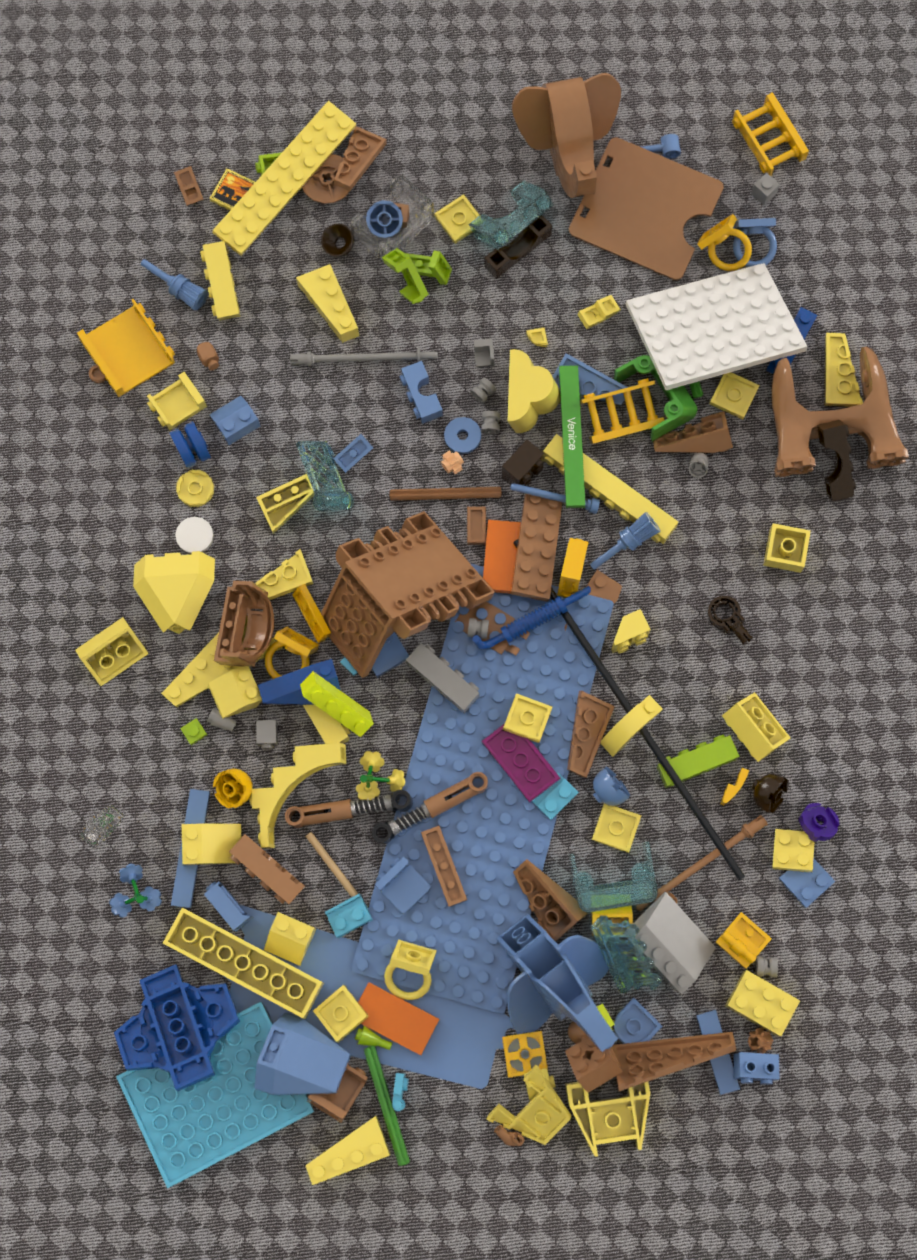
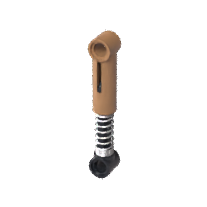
M475 772L468 778L424 800V804L421 807H416V810H411L410 813L407 812L401 818L397 817L395 821L377 824L372 830L374 840L381 845L388 844L403 829L407 830V827H412L413 824H417L418 821L421 822L426 817L434 818L473 796L483 793L488 787L487 777L481 772ZM477 778L482 779L484 782L483 786L479 788L474 787L472 784ZM469 787V789H467L466 791L452 797L453 795ZM380 829L388 831L386 838L380 839L377 837Z
M397 790L391 795L385 796V798L384 796L383 798L378 797V799L372 798V800L367 798L366 801L362 799L360 802L347 799L302 807L292 806L286 810L285 820L292 827L301 828L306 825L352 819L358 813L363 815V813L368 814V812L373 813L374 811L378 813L379 810L383 812L384 809H387V811L398 810L406 812L411 809L413 799L407 791ZM400 797H407V802L404 805H398L397 801ZM294 813H300V819L297 822L292 821Z

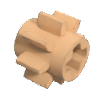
M449 450L442 455L443 461H441V465L448 474L450 472L457 474L462 470L461 465L464 461L457 451L451 453Z

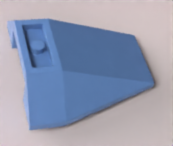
M284 1013L271 1026L258 1058L255 1089L272 1095L336 1094L351 1055L305 1019Z

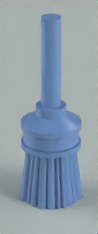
M142 260L141 266L167 282L169 294L184 301L194 311H198L206 302L208 296L206 289L192 283L190 279L185 278L182 274L176 277L170 276L147 260Z
M645 512L631 526H626L623 531L619 532L620 539L617 541L618 543L590 563L591 567L595 570L622 549L636 550L638 546L642 545V542L660 532L659 526Z

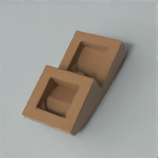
M191 166L174 172L187 206L204 200Z

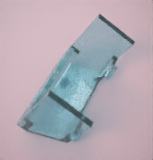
M649 841L642 842L645 862L636 863L632 867V880L594 886L590 874L587 872H577L574 853L568 854L579 908L584 912H595L653 902L657 897L658 891Z

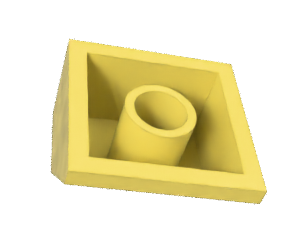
M247 666L231 670L207 684L222 719L256 708L262 702L260 691L250 668Z
M278 912L269 931L264 951L301 966L316 929Z

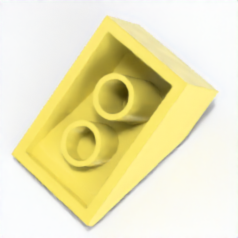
M182 824V865L234 864L235 862L229 858L232 855L229 851L241 839V824Z

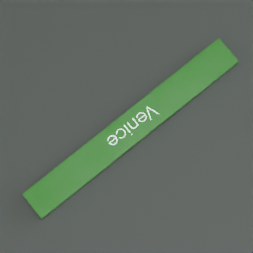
M559 366L566 508H585L578 366Z

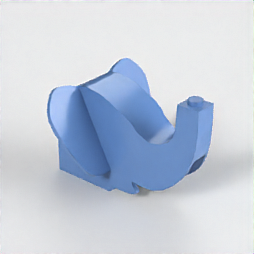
M529 914L497 938L522 973L511 982L507 992L508 1013L515 1030L522 1033L534 1032L553 1013L560 1021L566 1016L572 1019L601 1052L613 1046L618 1037L599 1012L592 999L593 993L588 988L589 985L602 979L608 972L611 957L604 947L594 940L581 935L570 936L560 944H557Z

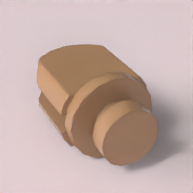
M210 342L199 344L197 354L202 364L208 367L209 370L217 369L219 367V357Z

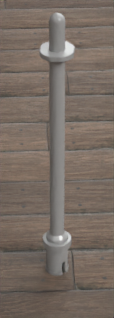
M420 347L417 348V352L334 355H314L311 352L305 354L291 353L290 363L291 365L312 366L315 362L417 359V362H420L421 359H436L438 353L420 352Z

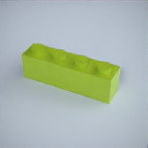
M724 734L717 736L713 739L714 742L707 744L703 742L696 745V749L692 751L685 749L678 752L677 757L671 759L668 756L666 758L681 781H686L737 760L740 756L731 736L725 737ZM658 764L657 770L665 788L673 786L674 783L662 765Z

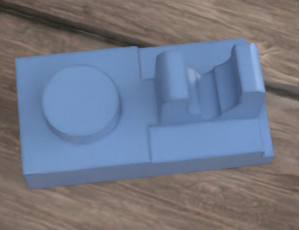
M360 434L333 459L346 473L373 449V446Z

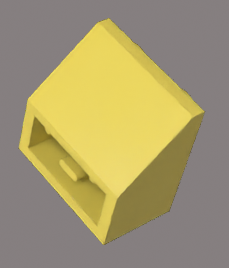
M641 609L623 616L612 645V653L618 651V654L627 651L628 647L633 644L638 646L646 642L651 629Z

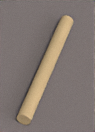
M312 832L307 834L305 837L351 898L357 895L358 892Z

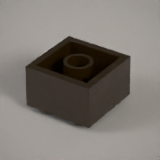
M527 439L503 464L502 479L509 485L516 483L528 486L531 483L530 479L534 475H539L544 468V453Z

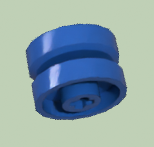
M193 421L184 425V430L187 434L185 438L178 428L169 432L187 469L196 465V460L193 456L195 452L202 462L211 458L206 448L207 444Z

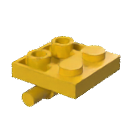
M740 912L715 943L743 968L747 969L772 938Z

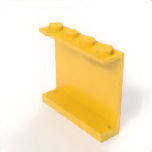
M134 299L131 300L133 303L131 308L88 334L83 329L77 332L81 343L96 365L99 366L100 371L105 375L106 380L118 397L175 363L173 358L175 355L174 351L170 346L166 347L164 344L165 338L162 333L155 331L154 327L156 326L153 320L145 316L144 313L146 311L141 303L137 304Z

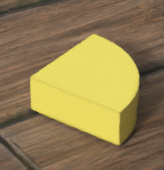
M545 327L526 330L527 337L533 344L540 347H548Z

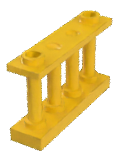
M773 92L766 95L764 106L744 116L741 115L739 110L734 112L733 125L736 129H739L758 160L763 173H768L772 177L774 166L792 157H797L799 162L806 160L809 150ZM765 113H770L773 121L755 130H750L747 122ZM775 127L780 129L781 136L761 146L755 138ZM783 142H788L791 150L771 160L768 159L765 151Z
M647 378L637 381L638 385L595 396L594 393L583 395L584 399L580 400V404H588L594 428V436L589 437L590 443L594 444L650 429L665 421L664 417L658 418V415L655 414L649 386L654 385L655 381L649 382ZM639 388L642 390L648 413L647 421L640 423V420L637 419L631 395L632 390ZM621 393L624 394L630 418L629 426L622 428V424H619L613 395ZM602 398L606 399L612 423V431L605 433L604 429H601L594 401Z

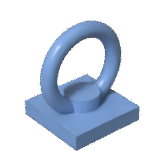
M776 218L741 219L736 221L733 228L741 229L740 231L746 235L764 234L770 244L769 252L763 259L759 261L749 260L745 267L763 263L766 266L774 258L777 250V241L769 228L776 226ZM735 237L733 251L736 259L740 261L743 257L740 249L741 240Z

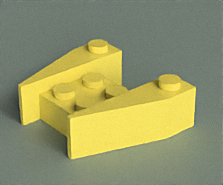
M579 1082L565 1083L568 1105L595 1157L598 1156L596 1145L635 1139L636 1148L642 1150L650 1099L649 1082L627 1088L628 1096L589 1101L588 1093Z

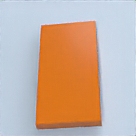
M488 520L483 579L496 593L511 594L517 548L513 542L519 538L521 522Z
M368 982L358 1001L369 1015L361 1023L362 1025L419 1055H422L440 1020Z

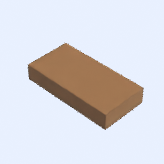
M486 506L467 507V545H486Z

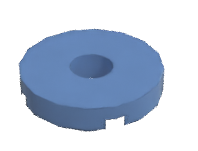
M455 418L445 428V443L453 452L469 454L480 444V427L470 418ZM460 432H466L468 437L465 440H460L457 435Z

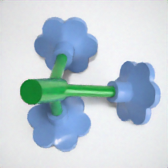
M128 864L126 868H122L119 871L120 881L132 884L135 894L131 899L126 895L123 896L121 893L115 894L114 898L109 901L114 915H119L121 918L126 917L127 913L132 910L130 903L137 901L142 909H147L151 912L161 905V892L158 889L148 886L139 893L136 882L143 877V869L140 865Z

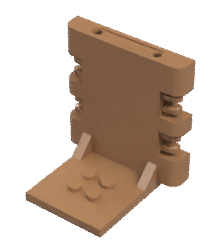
M423 511L406 518L399 533L393 532L389 526L377 530L374 540L371 541V546L368 543L364 544L360 538L339 545L336 551V560L342 569L321 615L331 631L328 637L359 675L364 678L369 675L387 638L394 632L400 638L406 639L425 630L431 619L443 622L454 617L459 606L471 609L491 600L495 592L428 514Z

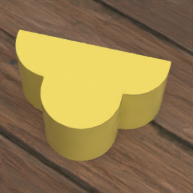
M513 349L510 350L508 423L515 433H524L534 427L538 420V415L550 413L558 406L560 402V389L547 369L541 366H534L525 352Z

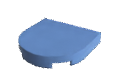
M632 998L617 1014L614 1021L615 1035L623 1044L649 1041L663 1027L635 998Z

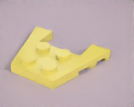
M535 1065L525 1075L523 1081L536 1090L538 1094L516 1116L498 1104L488 1114L487 1120L492 1123L494 1121L501 1123L506 1129H515L522 1132L521 1135L546 1145L571 1119V1114L540 1068Z

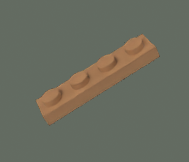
M440 826L421 832L448 906L451 907L467 901Z

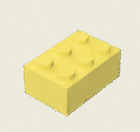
M745 970L725 1007L761 1028L770 1031L775 1036L781 1037L800 1000Z

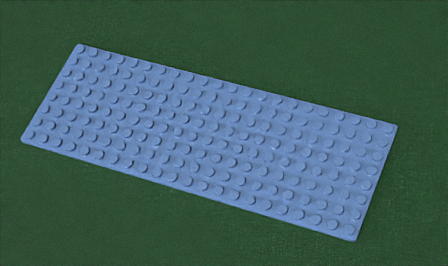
M471 564L483 578L484 567ZM552 585L551 587L557 594L559 587ZM496 592L491 600L487 601L515 618L516 621H518V618L521 619L522 616L524 618L525 614L528 616L527 613L531 614V611L535 612L534 609L538 610V607L542 608V605H548L546 601ZM587 595L566 606V608L598 657H600L614 603L611 600ZM459 606L456 615L450 620L440 658L446 659L453 671L456 669L464 675L463 679L468 684L470 682L475 684L479 688L480 697L464 714L433 686L431 687L405 778V785L402 789L410 794L413 799V805L406 812L397 810L394 821L397 820V817L401 818L407 812L410 813L411 810H416V807H421L424 804V800L468 778L475 772L485 774L488 780V787L483 793L473 796L434 818L426 817L421 822L418 821L417 824H413L412 827H407V830L403 829L400 834H397L386 845L378 876L382 872L387 873L391 869L390 865L398 857L400 860L405 857L410 865L428 882L430 890L403 914L376 886L374 887L368 908L373 920L363 925L351 970L357 974L385 981V970L390 963L391 956L399 939L437 950L430 970L432 981L427 992L428 994L503 1014L507 1005L508 988L514 979L517 966L497 938L527 914L531 915L532 912L527 895L523 894L513 871L526 859L541 871L543 870L557 815L550 820L533 802L529 803L483 745L482 740L505 724L516 693L552 706L540 742H531L556 773L559 772L567 780L569 773L567 767L579 691H584L590 694L597 668L561 615L559 616V614L557 615L558 617L554 616V619L550 618L551 621L547 620V623L543 622V625L541 623L540 627L537 625V628L534 627V630L530 629V635L527 640L517 636L516 640L514 638V641L508 643L510 646L514 645L520 649L516 656L505 650L501 655L491 648L482 650L477 648L472 640L473 637H468V634L463 632L464 624L456 621L460 614L466 615L469 609ZM480 608L477 610L476 616L478 619L483 620L487 618L488 613L486 609ZM503 613L496 614L495 622L499 625L504 624L506 616ZM498 631L491 632L490 639L500 633ZM477 778L472 784L474 787L479 788L483 786L484 782L482 779ZM469 787L453 795L452 797L466 791L467 789H469ZM400 797L398 805H404L407 802V797ZM436 826H440L467 897V901L451 907L447 904L421 832ZM398 967L395 968L392 974L393 982L396 985L414 990H419L423 985L424 978L422 974L409 972Z

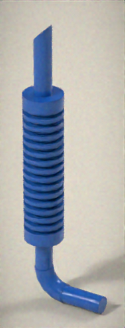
M587 586L563 600L558 596L555 598V601L551 600V603L549 601L548 605H542V608L538 607V610L534 609L535 612L531 611V614L527 613L528 616L525 614L524 618L522 616L521 619H517L518 621L514 620L515 623L511 622V625L507 624V627H501L502 633L491 639L482 641L478 635H475L472 640L476 647L481 650L494 647L504 640L510 643L514 641V638L516 640L517 636L519 638L520 635H524L523 633L527 634L526 631L534 630V627L537 628V625L540 627L541 623L543 625V622L551 621L550 618L554 619V616L558 617V614L560 616L561 612L563 614L567 612L566 606L587 596L591 592V587Z

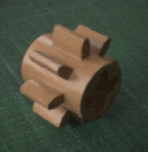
M757 1028L749 1033L748 1044L751 1051L757 1050L758 1053H765L772 1049L773 1039L770 1031L764 1032L763 1028Z

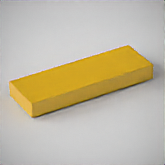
M300 585L292 595L317 642L321 643L326 640L331 631L306 585Z

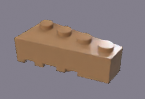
M246 834L229 851L232 854L229 858L237 865L240 863L245 865L247 868L244 871L252 878L257 876L262 881L259 884L267 891L272 889L277 893L274 897L282 904L285 902L290 904L305 887Z

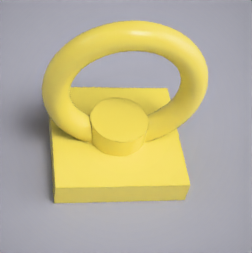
M398 939L384 974L385 984L389 991L396 997L404 1000H416L423 997L431 986L430 970L437 950ZM398 967L409 972L422 974L424 978L422 987L414 992L400 990L393 982V971Z

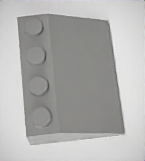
M664 892L623 933L663 979L681 995L697 980L716 948L667 892Z

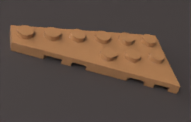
M733 1032L613 1045L612 1049L622 1069V1073L616 1076L618 1090L621 1091L735 1052L736 1044Z

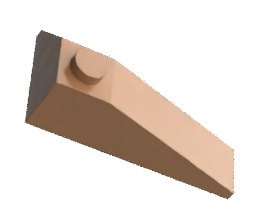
M724 411L701 418V422L693 426L691 423L687 424L682 431H672L653 441L655 452L716 453L725 452L733 448Z

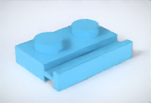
M559 772L557 774L561 779L532 801L550 820L579 793Z
M357 894L325 911L336 938H340L373 920L361 894Z

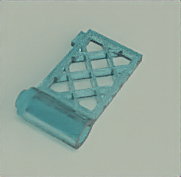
M325 441L297 442V449L315 494L313 497L315 509L319 511L351 509L354 499L350 492L345 491L333 459L334 454L331 446ZM304 447L312 452L311 455L305 451ZM318 447L323 449L325 455L317 450ZM314 455H316L320 460H322L321 463H319L317 460L313 458ZM311 464L318 468L317 472L312 469ZM324 464L330 467L331 472L324 467ZM321 472L328 477L327 480L320 475ZM317 480L324 485L323 488H319ZM331 480L336 483L337 488L330 483Z

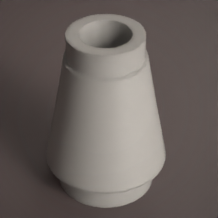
M215 708L212 709L207 719L211 726L231 732L237 723L230 716L222 719L219 710Z

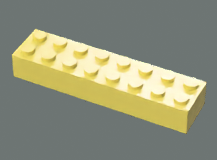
M181 908L163 941V944L303 1019H306L324 985L318 979L184 908Z

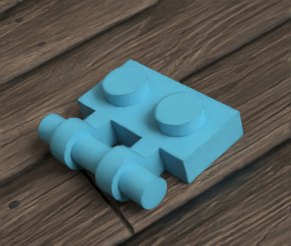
M396 1073L392 1107L396 1111H401L405 1108V1101L402 1097L403 1092L408 1090L409 1078H405L406 1074Z

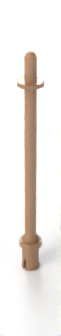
M759 815L749 824L742 825L741 832L723 844L729 850L744 838H753L756 832L768 824L764 817ZM716 848L655 892L648 890L649 896L636 905V909L638 911L643 910L655 902L664 892H669L721 855L719 850Z

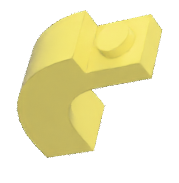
M649 695L629 711L605 735L600 744L614 757L647 723L663 710L662 707Z

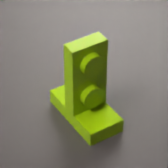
M433 251L432 257L405 253L411 257L419 275L435 277L440 284L447 285L452 268L440 251Z

